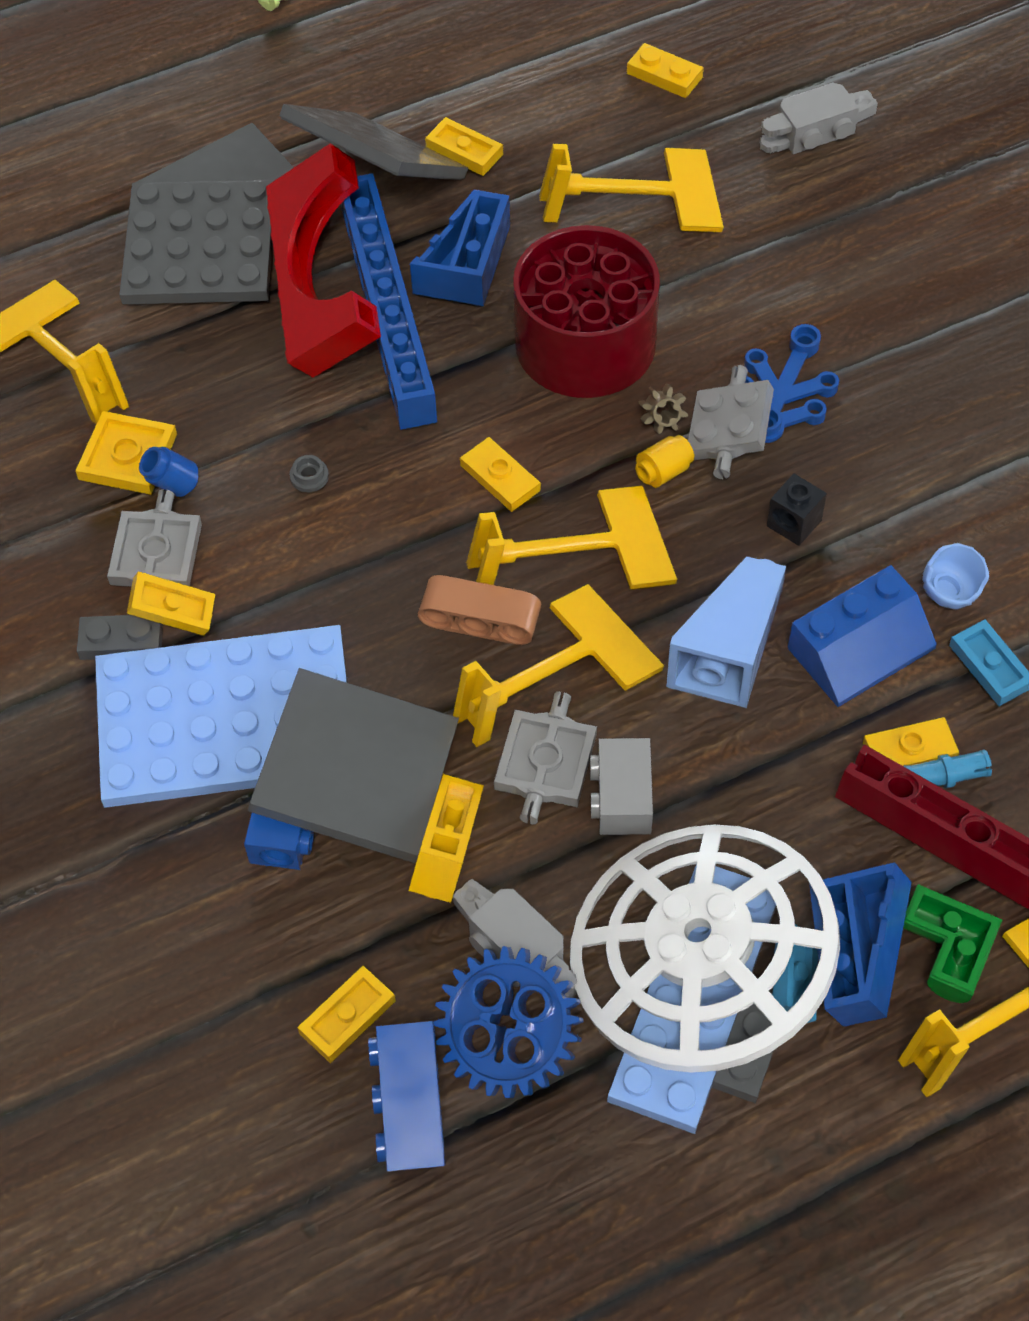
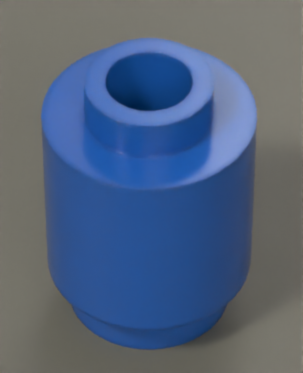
M155 446L146 450L141 457L139 471L148 483L164 489V491L166 489L170 490L176 497L185 496L196 487L198 483V467L195 462L166 447L158 448Z

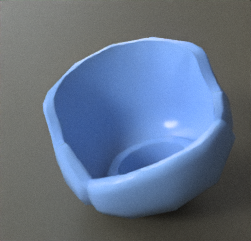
M960 543L945 545L939 548L928 561L923 572V588L927 595L939 606L957 610L972 605L981 595L989 580V571L984 557L973 547Z

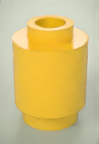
M681 435L675 437L667 436L637 455L635 470L639 479L652 487H660L688 470L690 463L695 458L693 448L687 439Z

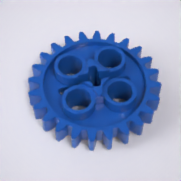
M502 947L500 959H497L493 950L485 949L483 964L474 957H468L467 962L470 972L466 973L459 969L453 970V974L459 982L457 986L443 984L442 989L451 997L449 1002H436L435 1006L445 1011L446 1016L433 1023L436 1027L445 1028L446 1035L440 1037L435 1042L436 1045L450 1046L451 1051L443 1058L444 1063L457 1061L460 1063L454 1074L456 1078H463L468 1074H472L469 1082L470 1089L477 1090L486 1082V1096H495L502 1085L505 1098H514L518 1085L524 1096L533 1095L532 1081H535L541 1088H548L550 1084L546 1073L551 1072L554 1075L562 1076L564 1071L558 1063L560 1058L566 1060L575 1059L573 1053L566 1047L568 1042L576 1043L582 1040L581 1037L571 1032V1026L583 1023V1018L572 1016L570 1009L579 1005L581 1001L577 998H566L565 993L574 984L569 980L559 983L556 981L561 973V967L555 965L546 971L544 970L547 961L546 956L539 954L530 963V950L525 948L520 949L516 959H514L511 947ZM495 981L500 986L501 997L494 1006L489 1007L484 1002L483 991L486 985ZM518 981L520 983V990L517 992L513 1002L512 988L513 984ZM539 992L544 997L545 1008L539 1016L533 1018L527 1012L526 1001L532 993ZM510 1015L512 1019L517 1020L515 1029L507 1028L506 1030V1026L500 1024L501 1016ZM483 1026L489 1032L490 1043L484 1051L479 1052L473 1046L472 1036L475 1030ZM527 1037L533 1043L534 1054L531 1060L527 1063H522L516 1057L515 1047L522 1038ZM503 1044L504 1057L502 1062L498 1063L496 1055Z

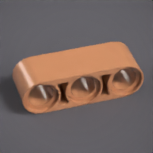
M436 575L428 580L419 608L418 618L422 623L432 628L510 644L524 645L532 640L542 604L535 595L525 591Z

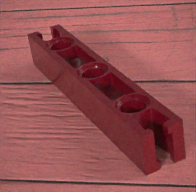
M864 744L858 753L855 764L851 762L844 770L835 797L1029 910V838Z

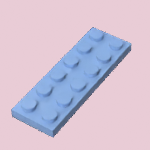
M697 864L695 866L689 884L694 883ZM715 866L713 883L725 886L732 891L751 879ZM766 890L746 904L755 923L770 924L776 904L771 894ZM707 927L695 928L690 932L688 940L692 942L704 941L710 935L711 929ZM755 941L752 953L745 964L752 973L763 942ZM660 974L650 984L647 994L660 1001L681 1006L683 986L667 980ZM731 978L717 985L704 987L701 994V1006L725 1001L738 995L742 990ZM641 1008L631 1035L641 1041L659 1047L680 1050L681 1022L654 1016ZM737 1013L711 1022H700L699 1050H710L726 1046ZM624 1053L608 1093L607 1102L695 1134L712 1088L716 1071L690 1073L665 1070L640 1062Z

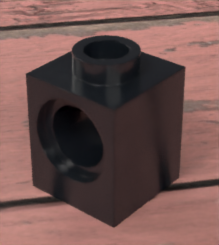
M793 473L770 500L767 527L800 546L822 521L827 493Z

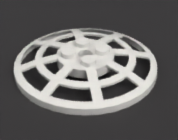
M714 824L687 827L664 833L642 843L613 864L589 892L576 918L571 938L570 967L573 970V974H576L577 984L574 987L592 1023L608 1041L622 1052L640 1062L665 1070L690 1073L720 1071L749 1063L771 1053L791 1039L813 1017L827 996L836 974L840 952L839 922L832 897L819 873L804 856L786 843L763 832L740 826ZM721 837L737 838L762 844L783 854L787 858L765 870L744 857L718 851ZM703 838L699 852L670 858L649 870L638 862L645 856L669 845ZM697 864L694 883L683 885L671 891L658 879L660 876L677 868ZM716 864L737 868L753 877L734 891L713 883ZM798 871L805 875L818 898L823 917V931L795 926L791 904L782 886L779 884L780 881ZM624 873L633 883L617 902L610 917L609 925L585 930L596 903L607 888ZM642 890L656 902L646 922L622 924L630 905ZM767 890L777 906L780 924L753 922L746 904ZM707 927L711 929L710 935L704 941L692 942L688 940L690 932L695 928ZM644 940L650 959L630 977L622 963L619 949L620 942ZM755 941L778 943L772 961L764 973L757 979L745 966L752 953ZM606 944L609 967L620 989L601 1009L593 998L585 979L582 948ZM798 945L822 949L820 961L810 984L798 1002L787 1012L769 990L777 983L785 971L792 955L793 946ZM661 974L667 980L683 986L681 1006L660 1001L645 993L644 990ZM731 978L742 990L738 995L725 1001L701 1006V994L704 987L717 985ZM634 1002L638 1007L654 1016L681 1022L680 1050L667 1049L641 1041L623 1031L614 1022ZM755 1004L772 1024L761 1033L739 1043L716 1049L699 1050L700 1022H711L726 1018Z

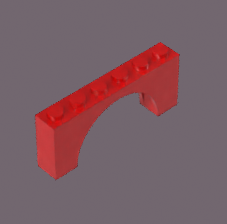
M331 143L266 186L267 209L270 216L271 239L273 241L275 257L274 266L277 273L278 297L281 305L282 327L286 346L285 355L288 364L312 378L381 337L377 307L352 290L337 298L318 300L313 288L312 262L322 230L338 206L359 189L355 160Z

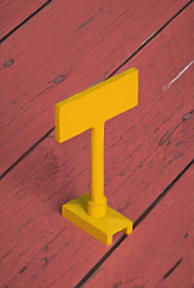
M567 144L552 145L539 194L540 201H547L543 214L544 222H558L565 195L579 196L581 192L672 196L681 231L722 232L724 228L706 150L665 148L664 157L670 181L582 177L580 173H571L572 168Z
M53 280L0 313V352L27 336L32 337L70 370L88 415L97 424L102 411L108 412L115 406L125 410L129 407V404L107 349L98 343L81 355L76 356L42 327L80 304L75 295L58 281Z
M643 486L598 491L597 497L610 532L514 542L512 539H503L495 512L480 513L466 562L468 569L480 567L476 582L494 585L499 565L513 563L516 558L615 548L630 589L676 584L677 577Z
M587 584L550 604V609L574 634L579 642L500 683L494 681L477 661L464 666L461 672L453 716L459 718L457 724L468 719L474 726L472 742L476 747H479L490 741L497 708L507 703L508 697L588 655L594 656L625 691L663 671L664 665L591 586Z
M1028 918L1007 930L1002 937L1029 968ZM1029 987L957 1029L940 1009L924 1019L898 1061L903 1068L913 1062L918 1066L928 1079L921 1089L926 1097L942 1088L970 1048L969 1043L1029 1008Z

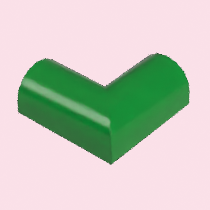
M918 884L907 908L903 929L942 945L927 981L931 991L946 1000L956 1003H967L973 996L1002 919Z

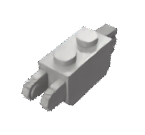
M830 83L784 98L780 104L779 114L773 115L770 118L767 117V119L762 121V133L765 135L760 137V149L771 154L772 152H779L789 148L792 154H796L855 134L858 122L876 114L878 103L868 90L849 94L843 85L837 83Z
M471 879L453 894V903L469 923V941L483 957L484 950L490 949L493 950L497 959H500L502 947L507 946L511 947L514 959H516L520 949L525 948L530 950V963L541 954L547 957L545 971L555 965L562 968L556 980L558 983L569 980L574 985L577 984L576 974H573V970H569V966L563 961V935L514 889H500L497 893L493 894ZM517 981L513 986L519 987L520 983ZM574 985L565 993L566 998H574L577 994Z

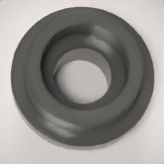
M304 455L296 459L289 474L292 485L302 492L318 491L326 485L329 479L326 464L314 455Z

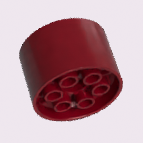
M592 225L571 226L553 231L536 240L524 251L514 271L513 287L515 348L518 360L525 372L544 388L561 395L576 398H595L611 395L626 389L639 380L653 361L657 339L660 275L656 262L649 251L640 242L625 233L607 227Z

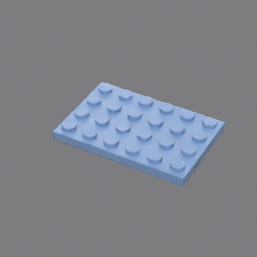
M340 625L95 656L101 801L104 808L255 788L298 669L302 668L347 683Z

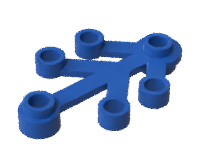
M801 324L794 327L791 331L789 346L792 353L779 380L767 362L768 355L765 351L755 348L749 350L745 355L744 367L748 369V372L756 374L759 381L769 380L774 389L765 443L778 440L783 435L784 428L804 421L810 425H819L825 420L827 407L819 399H810L802 407L781 412L785 404L815 394L828 398L834 396L838 391L839 377L829 371L822 372L816 378L794 385L805 360L812 357L819 350L821 334L812 325ZM752 360H759V361H761V362H760V363H754V362H752ZM746 376L745 383L754 382L750 377ZM822 383H830L832 386H825ZM811 410H816V411H818L819 413H818V414H813V413H811V412H809V411H811Z

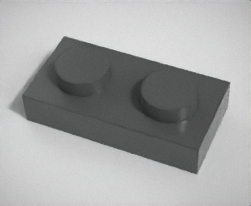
M133 615L80 617L77 642L79 659L92 660L98 655L161 648L163 624Z
M755 1004L737 1013L726 1046L739 1043L759 1034L772 1025ZM774 1050L749 1063L716 1071L712 1088L756 1104Z

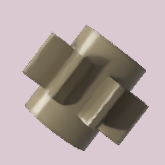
M665 384L663 391H656L649 387L650 395L646 401L641 400L638 403L647 412L641 417L642 422L650 424L655 420L654 430L659 434L662 433L664 427H671L677 431L678 425L676 423L681 417H688V413L681 409L680 406L686 400V397L681 393L675 394L672 397L673 387L669 384ZM666 403L670 405L668 411L662 410L661 414L657 412L658 407H664Z

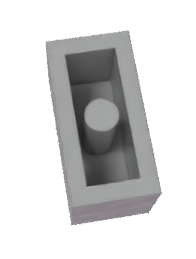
M650 738L599 739L598 755H590V781L599 780V793H591V819H599L600 835L651 834L653 804Z

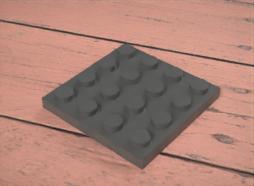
M274 180L132 183L119 294L122 304L268 301L273 241L271 239L270 216L267 209L266 186Z

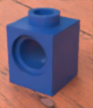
M252 813L244 842L249 863L300 870L303 856L311 854L314 832Z

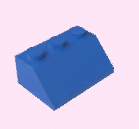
M890 565L792 622L788 650L833 703L839 707L936 649L937 644L917 593Z

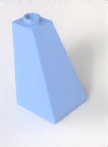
M746 556L672 636L666 687L747 708L783 589L786 566L776 564L768 559H755Z

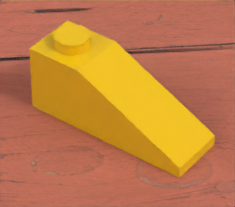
M443 774L408 891L451 903L484 785Z

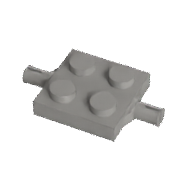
M738 365V369L736 366L732 367L730 384L728 386L697 391L688 442L693 448L694 460L707 458L716 460L713 475L719 479H723V476L727 479L730 476L732 459L745 453L764 451L774 389L769 380L745 383L748 369L742 365Z
M164 489L158 491L155 509L143 512L122 511L107 575L109 584L132 587L133 577L139 571L190 586L202 526L200 515H184L171 511L175 494L167 489L166 494Z
M561 692L554 693L549 713L534 714L520 710L514 711L494 780V788L498 791L517 794L526 798L520 815V820L528 823L529 815L530 824L538 822L542 802H554L578 807L590 762V755H592L597 736V726L578 723L566 716L571 696L565 692L562 702Z

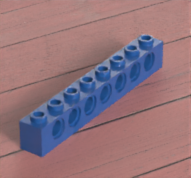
M373 173L357 176L359 189L341 203V211L364 297L377 307L381 337L376 341L400 430L436 423L435 391Z

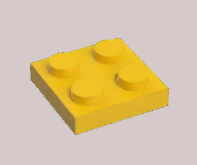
M102 411L76 468L78 480L152 495L155 486L148 483L140 473L139 463L145 451L151 447H166L171 450L177 436L175 425Z

